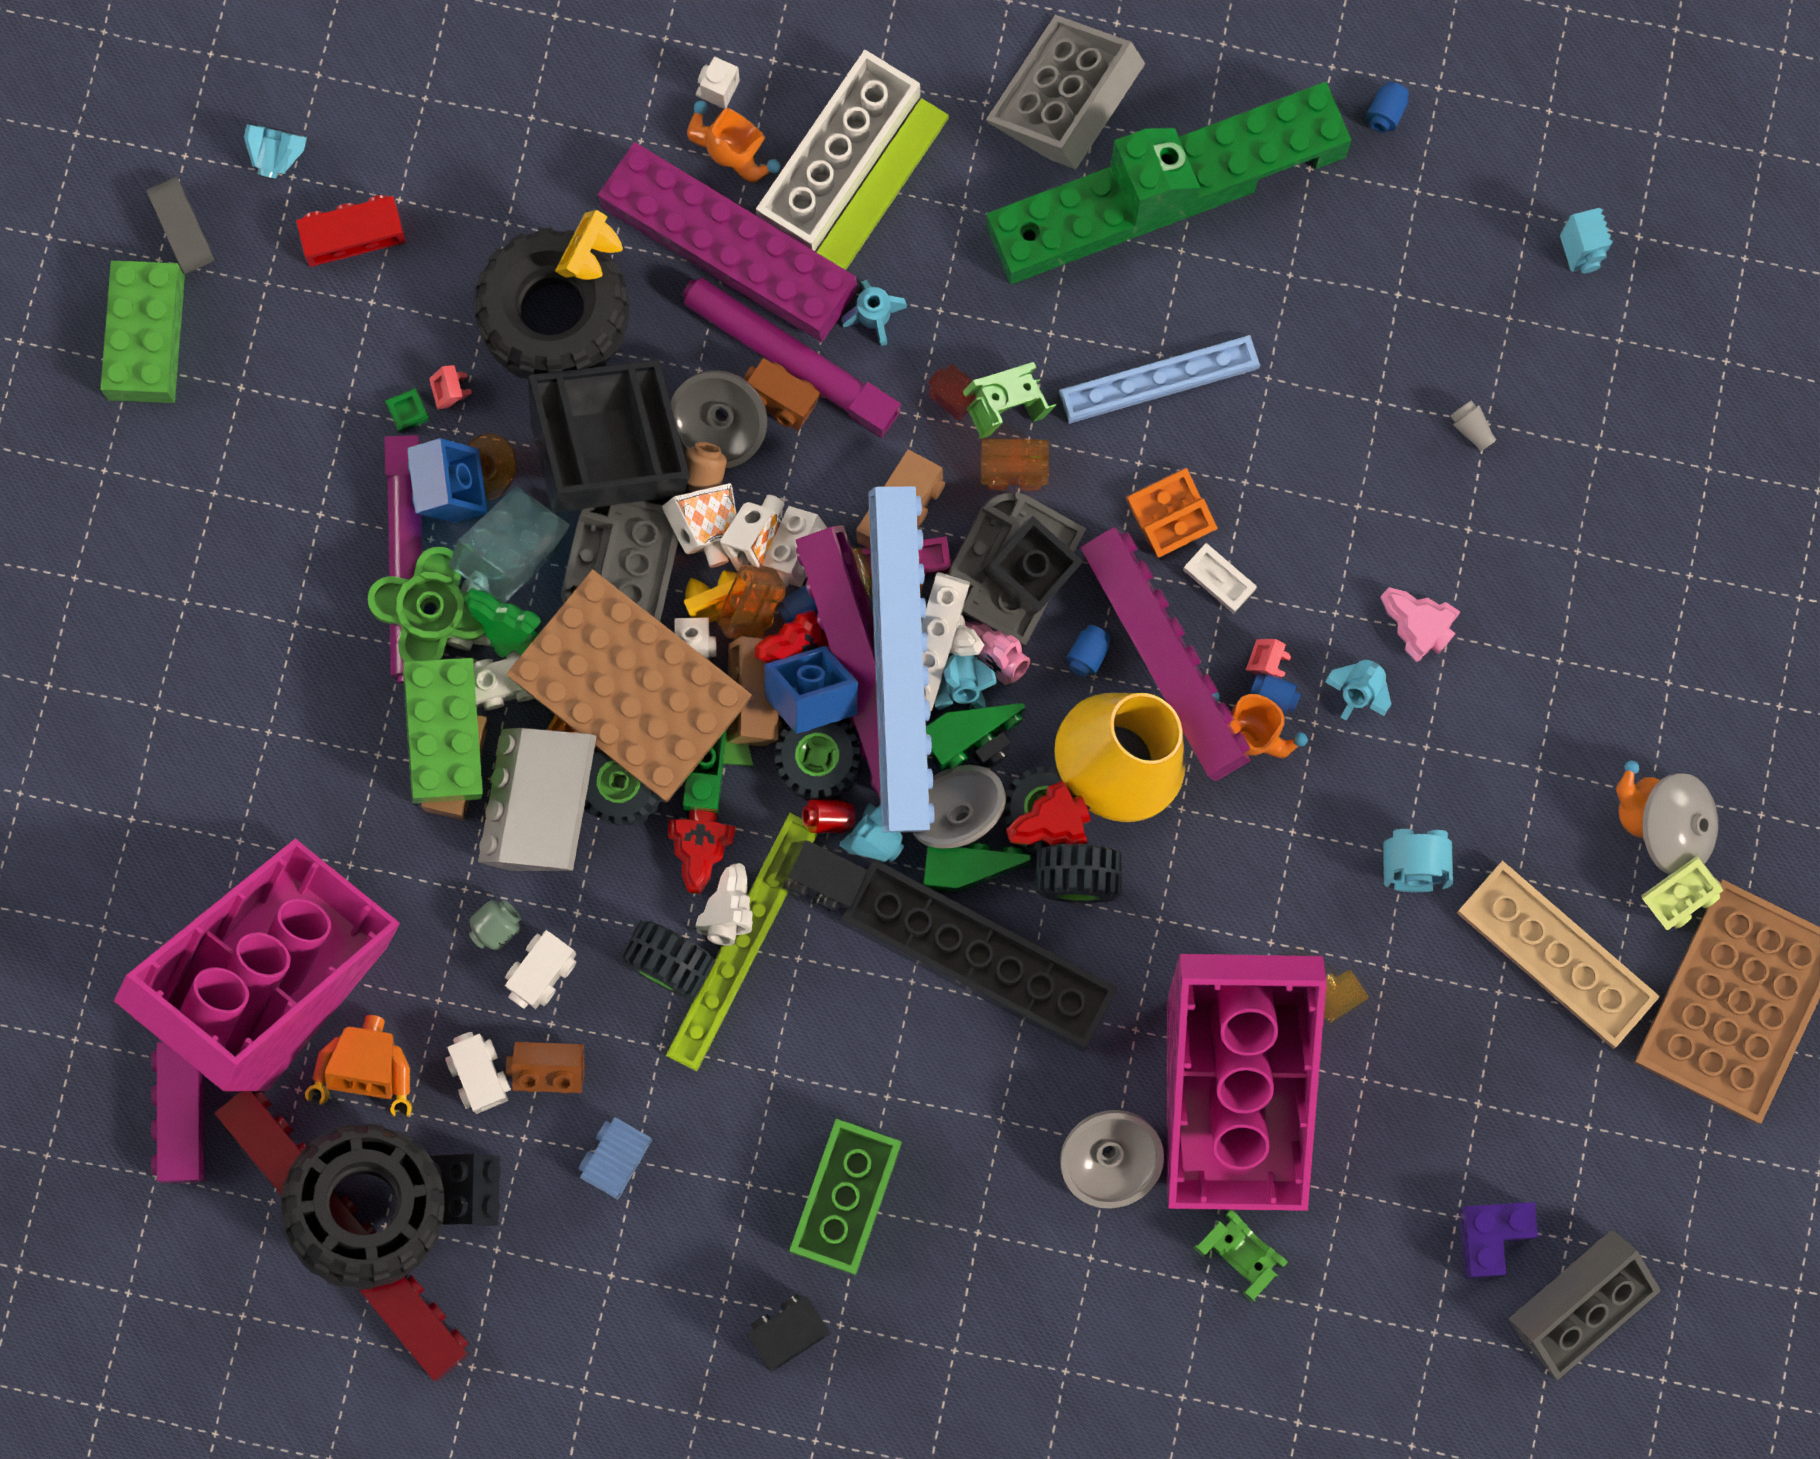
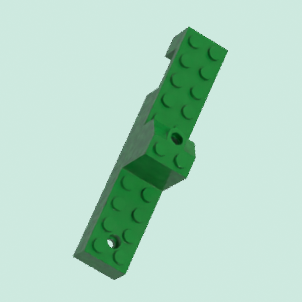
M1323 82L1178 137L1175 128L1143 129L1114 140L1110 167L989 212L986 215V228L1011 285L1255 192L1259 179L1309 160H1312L1315 169L1346 158L1352 140L1328 84ZM1028 231L1033 232L1036 236L1035 240H1025L1023 238L1024 233Z

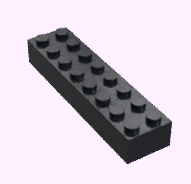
M873 859L851 907L846 909L841 918L843 926L1083 1053L1118 987L875 859Z

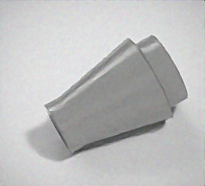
M1472 400L1450 415L1454 421L1452 425L1469 439L1480 452L1496 441L1480 405L1476 406Z

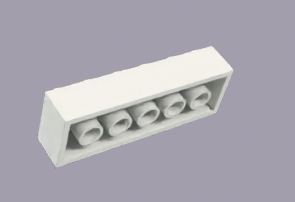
M864 50L757 206L756 216L816 252L919 100L920 83L867 50Z

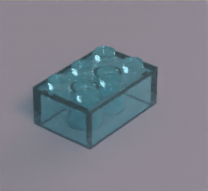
M515 486L458 540L449 566L483 591L491 593L499 601L505 603L560 549L570 524Z

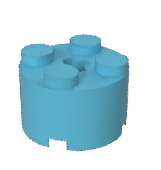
M1411 829L1394 830L1393 837L1383 843L1384 885L1389 887L1390 883H1394V890L1402 892L1433 891V885L1442 883V889L1450 887L1453 884L1452 841L1448 839V832L1444 830H1431L1427 834H1414V831Z

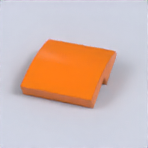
M1183 468L1125 497L1157 558L1218 529L1204 498L1200 497L1187 468Z

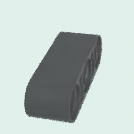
M177 176L146 189L183 273H190L215 262L214 256Z

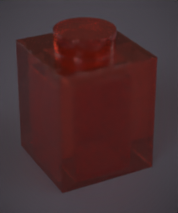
M952 363L945 371L940 368L929 381L931 385L929 397L959 422L968 413L966 411L968 406L977 398L975 394L965 397L963 391L972 380Z

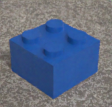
M442 438L407 448L409 458L408 470L411 475L413 490L412 503L416 514L453 523L487 514L480 451L478 448Z
M826 646L765 664V698L796 734L857 715L858 682Z

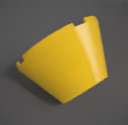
M1102 693L1091 696L1078 703L1067 714L1058 729L1055 740V761L1059 775L1071 795H1081L1085 804L1090 807L1089 811L1098 816L1119 822H1137L1151 818L1163 811L1174 800L1184 780L1186 762L1180 719L1175 710L1166 701L1152 694ZM1114 727L1126 728L1136 733L1147 745L1151 761L1139 759L1128 753L1119 743Z

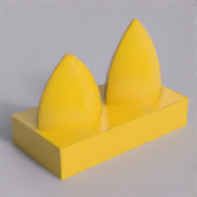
M598 210L584 214L555 272L565 278L575 276L580 279L592 280L602 277L600 264L590 252L591 248L606 253L621 252L623 250L619 237L605 222L608 216Z
M729 570L722 571L717 587L712 589L705 583L690 578L684 600L690 618H709V623L757 603L746 574L740 576Z

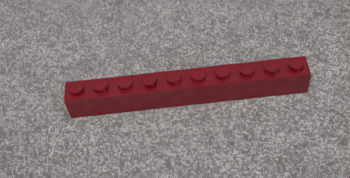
M240 1091L214 1114L282 1195L283 1186L292 1164L308 1146L303 1141L297 1145L289 1135L294 1131L282 1115L277 1118L274 1117L268 1109L272 1103L262 1091ZM333 1189L329 1206L331 1215L338 1226L347 1232L357 1235L378 1233L369 1221L362 1224L355 1213L359 1209L347 1195L341 1198ZM412 1274L408 1278L404 1276L403 1279L390 1285L385 1284L373 1289L359 1290L433 1381L438 1382L470 1355L465 1349L469 1344L457 1328L453 1331L449 1330L443 1322L447 1318L446 1314L436 1302L433 1301L431 1304L426 1302L421 1295L425 1289Z

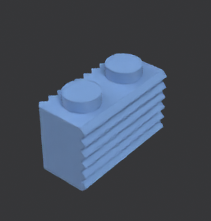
M615 1117L612 1123L605 1121L596 1137L600 1141L594 1154L590 1151L587 1152L579 1166V1170L583 1172L580 1176L583 1181L618 1200L651 1144L652 1138Z

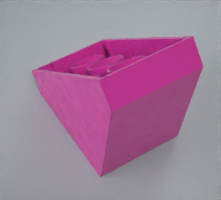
M294 839L129 972L114 1002L221 1090L268 1091L387 949L400 923L297 839Z
M1179 955L1167 997L1166 1183L1169 1209L1308 1211L1327 981L1323 956Z

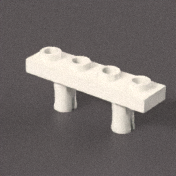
M940 572L936 574L926 608V615L922 621V632H926L927 651L923 652V666H927L929 672L928 686L924 687V698L929 701L930 711H932L970 585L969 581Z

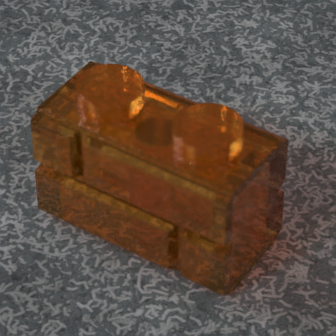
M982 439L981 484H988V489L1005 490L1008 488V485H1021L1022 490L1037 491L1041 489V485H1048L1049 440Z
M746 564L740 566L716 620L725 636L729 639H738L742 636L762 639L765 630L770 629L772 626L774 610L778 602L783 601L786 593V585L774 568L763 566L757 568L754 565Z

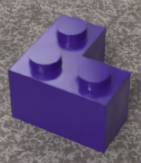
M1535 1202L1465 1206L1459 1209L1465 1279L1506 1275L1503 1241L1532 1240L1538 1237Z

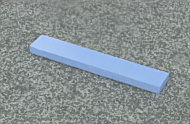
M1248 335L1059 390V395L1068 424L1254 371L1260 368V364L1251 336Z

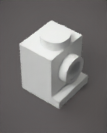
M714 57L709 66L705 65L700 72L698 78L700 86L696 96L725 109L740 81L738 67Z

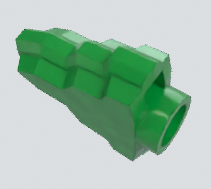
M472 588L463 597L473 617L482 624V630L491 641L490 644L494 647V651L501 658L513 650L521 656L539 635L534 630L539 626L541 620L532 611H523L515 604L502 603L491 593L481 589L476 590Z

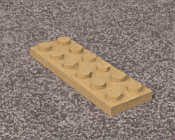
M1503 860L1457 911L1459 916L1613 1049L1619 1045L1660 997Z

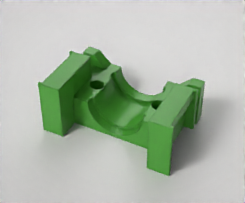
M1034 362L973 380L963 391L965 397L972 396L973 394L977 397L968 406L966 411L969 412L980 435L979 439L990 436L1003 423L1000 414L1014 406L1024 404L1032 422L1043 419L1056 406V404L1047 405L1037 384L1040 379H1033L1031 373L1037 368Z
M1231 1209L1225 1215L1230 1222L1224 1226L1218 1220L1216 1227L1198 1246L1195 1245L1193 1249L1203 1257L1213 1248L1251 1284L1242 1294L1253 1303L1256 1301L1255 1298L1273 1278L1278 1277L1272 1270L1273 1266L1276 1264L1283 1268L1288 1261L1260 1240ZM1225 1236H1230L1232 1238V1242L1227 1243L1225 1241ZM1255 1263H1259L1261 1265L1260 1271H1257L1254 1268Z

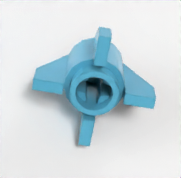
M249 124L246 126L244 135L252 166L258 168L257 174L277 179L278 173L285 174L287 169L301 155L307 139L306 137Z
M867 280L861 281L862 292L857 298V305L841 318L843 328L857 324L860 321L864 326L876 329L881 346L887 345L884 325L888 322L890 313L906 309L905 298L889 296L884 290L878 287H871Z
M954 654L950 656L944 668L935 700V707L938 710H942L952 705L954 700L960 704L972 703L976 709L986 708L981 690L996 684L995 672L974 655L959 656Z
M1362 660L1353 665L1334 669L1325 681L1339 691L1343 686V697L1348 703L1340 717L1344 720L1348 719L1354 707L1363 708L1371 704L1369 708L1385 716L1391 706L1384 669L1374 661Z
M870 803L866 806L863 818L855 826L853 832L841 841L840 846L850 854L877 859L881 863L887 860L892 862L898 857L904 847L901 844L903 836L900 832L882 833L881 805L876 808Z

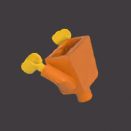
M376 1015L365 1016L362 1029L346 1027L341 1036L335 1037L319 1051L312 1077L315 1083L307 1088L305 1092V1097L308 1101L312 1100L315 1089L320 1090L322 1094L319 1105L325 1104L330 1096L329 1090L392 1099V1094H395L396 1100L391 1105V1114L394 1117L396 1116L395 1106L397 1103L402 1102L407 1105V1117L410 1115L412 1104L406 1099V1095L410 1093V1067L402 1048L394 1045L393 1035L382 1032L385 1023L383 1018Z

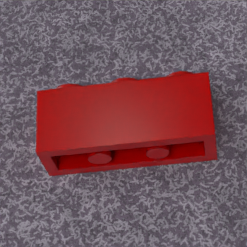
M377 195L369 198L366 203L358 205L345 203L337 206L334 211L326 213L314 211L305 214L302 219L296 220L304 255L310 267L406 243L398 207L393 196Z

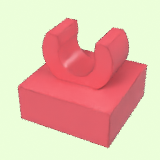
M455 365L442 366L429 378L437 410L449 409L458 400H464L472 393L471 389L462 390L460 388L459 382H463L468 376L465 372L456 373Z
M1256 639L1246 671L1254 675L1260 673L1265 676L1269 674L1284 677L1285 672L1279 670L1278 665L1280 660H1290L1291 658L1290 654L1284 651L1286 644L1277 639Z

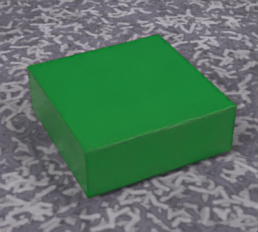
M416 388L385 401L399 433L430 421Z

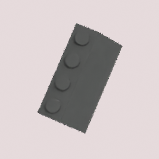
M1612 1229L1576 1261L1571 1263L1552 1282L1547 1284L1530 1301L1520 1307L1508 1320L1523 1343L1552 1377L1558 1381L1661 1290L1638 1250Z

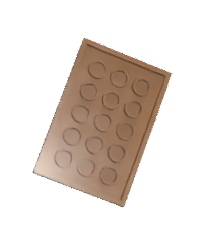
M593 569L506 673L509 679L576 732L597 736L595 747L666 803L753 697L750 692Z
M1722 879L1719 881L1723 888V891L1719 893L1720 898L1713 905L1706 908L1633 1063L1756 1125H1760L1820 999V927Z

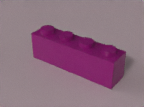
M157 1042V1051H152L151 1068L153 1072H157V1085L152 1086L151 1089L152 1106H157V1120H152L151 1124L152 1140L157 1141V1155H152L151 1159L152 1175L157 1176V1181L163 1184L205 1182L204 1075L167 1044Z

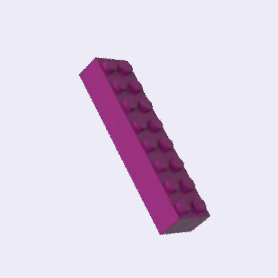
M636 142L632 144L597 195L601 207L605 211L821 343L858 291L856 276Z

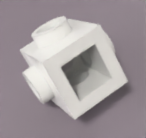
M675 618V634L709 661L710 657H716V637H710L709 618Z

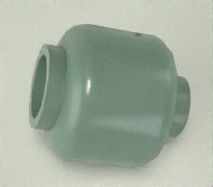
M489 900L470 917L469 923L472 932L469 933L470 938L481 949L488 947L492 950H500L519 933L520 927L518 922L521 918L515 908L506 900L501 902Z

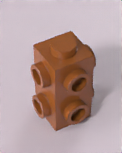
M764 358L757 368L751 366L743 377L760 395L766 412L775 417L776 421L782 426L792 427L798 432L815 408L820 392L810 382L797 379L789 374L782 365L776 362H769Z
M515 1042L513 1056H507L506 1076L512 1077L513 1091L582 1093L585 1074L584 1044Z

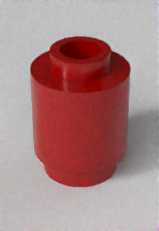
M811 799L807 806L803 808L802 822L804 826H807L810 833L842 834L846 830L853 828L855 810L851 803H846L842 799Z

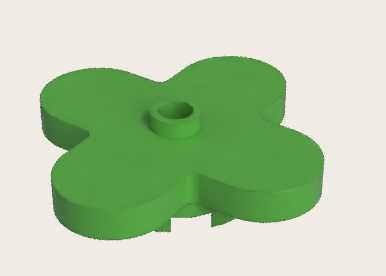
M432 547L424 551L417 560L414 576L410 580L387 576L377 580L369 590L368 606L372 615L383 623L402 628L398 648L403 662L442 660L448 638L474 641L485 635V632L482 630V624L473 617L463 598L467 592L460 591L459 589L462 576L460 559L448 548ZM434 605L437 608V612L433 615H427L424 612L425 606Z

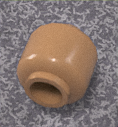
M698 442L695 446L686 449L684 456L690 475L687 484L689 486L688 489L691 492L721 486L727 459L721 453L720 447L708 442Z

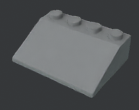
M1055 15L992 109L986 121L1046 158L1076 170L1145 63L1131 41Z
M527 728L502 729L497 745L498 753L495 770L491 778L492 787L489 803L485 811L486 820L483 837L479 845V863L508 871H573L597 736Z

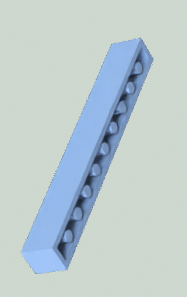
M916 486L874 487L868 492L882 833L923 832L930 830V824L934 823L935 813L933 803H929L928 789L933 787V773L931 769H927V755L931 754L932 742L931 736L926 734L925 722L930 719V704L924 698V687H927L929 682L928 667L923 666V652L927 651L926 632H922L921 618H925L926 603L924 598H920V584L924 583L925 573L923 564H919L918 550H922L923 533L921 529H917V516L921 515L922 502L921 497L916 495Z

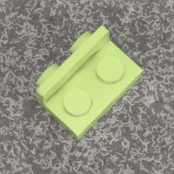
M1697 855L1641 896L1665 929L1669 930L1673 926L1680 928L1692 918L1691 913L1701 906L1708 908L1720 898L1719 893L1723 891L1721 883L1711 874Z

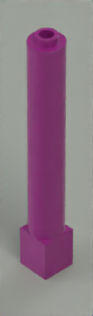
M701 277L697 281L692 279L682 293V296L685 298L684 306L768 361L782 365L789 374L797 379L810 382L820 392V395L848 412L849 418L881 439L901 413V403L869 382L864 384Z
M418 435L385 436L389 576L410 580L414 576L417 560L422 554V515L415 513V507L412 503L413 490L411 475L408 470L409 458L407 448L422 444ZM390 624L391 678L398 679V684L404 685V662L400 657L398 648L402 628Z

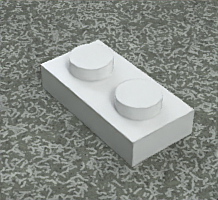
M1207 543L1204 544L1183 569L1184 572L1233 614L1257 588L1255 584Z

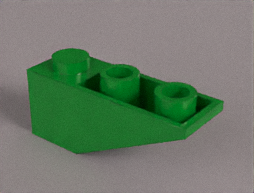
M1019 703L945 713L926 726V734L931 736L932 742L931 757L941 771L948 766L953 770L968 759L965 754L975 747L979 749L995 738L994 734L1003 728L1006 731H1010L1023 721L1021 716L1025 713L1024 704Z
M727 729L686 778L683 802L685 813H689L691 810L714 812L718 816Z
M976 843L969 844V848H934L928 846L924 886L934 891L959 893L1028 866L1030 855L1023 854V849L1004 847L1003 852L989 851L990 846Z

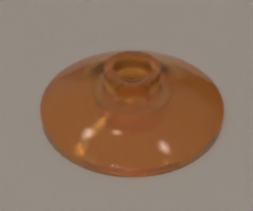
M493 433L482 434L472 439L467 446L478 448L480 451L486 500H492L501 496L512 484L516 473L517 461L515 451L508 440Z

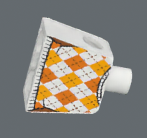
M730 483L675 496L662 506L686 554L704 551L710 568L729 562L727 554L720 544V540L736 517L733 491Z
M767 495L761 506L750 502L743 504L721 538L720 544L738 574H746L748 577L768 582L770 575L764 569L762 563L781 524L779 515L785 505L781 499L773 495Z

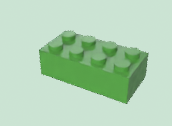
M111 261L100 389L109 401L175 403L185 275L178 263Z
M473 658L404 662L403 681L412 804L481 799L483 791Z
M836 1119L789 1252L856 1276L902 1146V1141Z

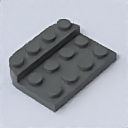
M1015 492L998 495L980 509L946 575L970 582L961 612L962 616L966 615L994 631L1000 630L1008 636L1012 635L1024 647L1046 605L1038 613L1030 616L981 570L1024 521L1032 516L1040 521L1073 552H1075L1086 528L1031 497Z
M640 501L583 509L576 525L561 589L563 604L593 569L660 622L678 545V538L663 511V505Z

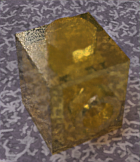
M1351 969L1338 977L1333 972L1326 976L1323 1019L1327 1018L1330 1023H1333L1369 998Z

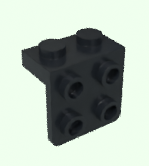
M483 1154L430 1156L440 1175L444 1190L445 1209L442 1225L498 1226L500 1211V1156Z

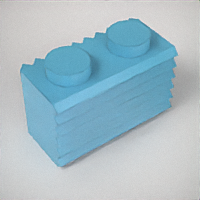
M1601 208L1571 215L1560 234L1571 272L1581 270V273L1584 274L1596 271L1601 267V261L1607 257L1606 252L1613 241L1609 239L1611 235L1607 233L1609 228L1605 227L1607 222L1603 220L1605 216L1601 214L1603 211Z

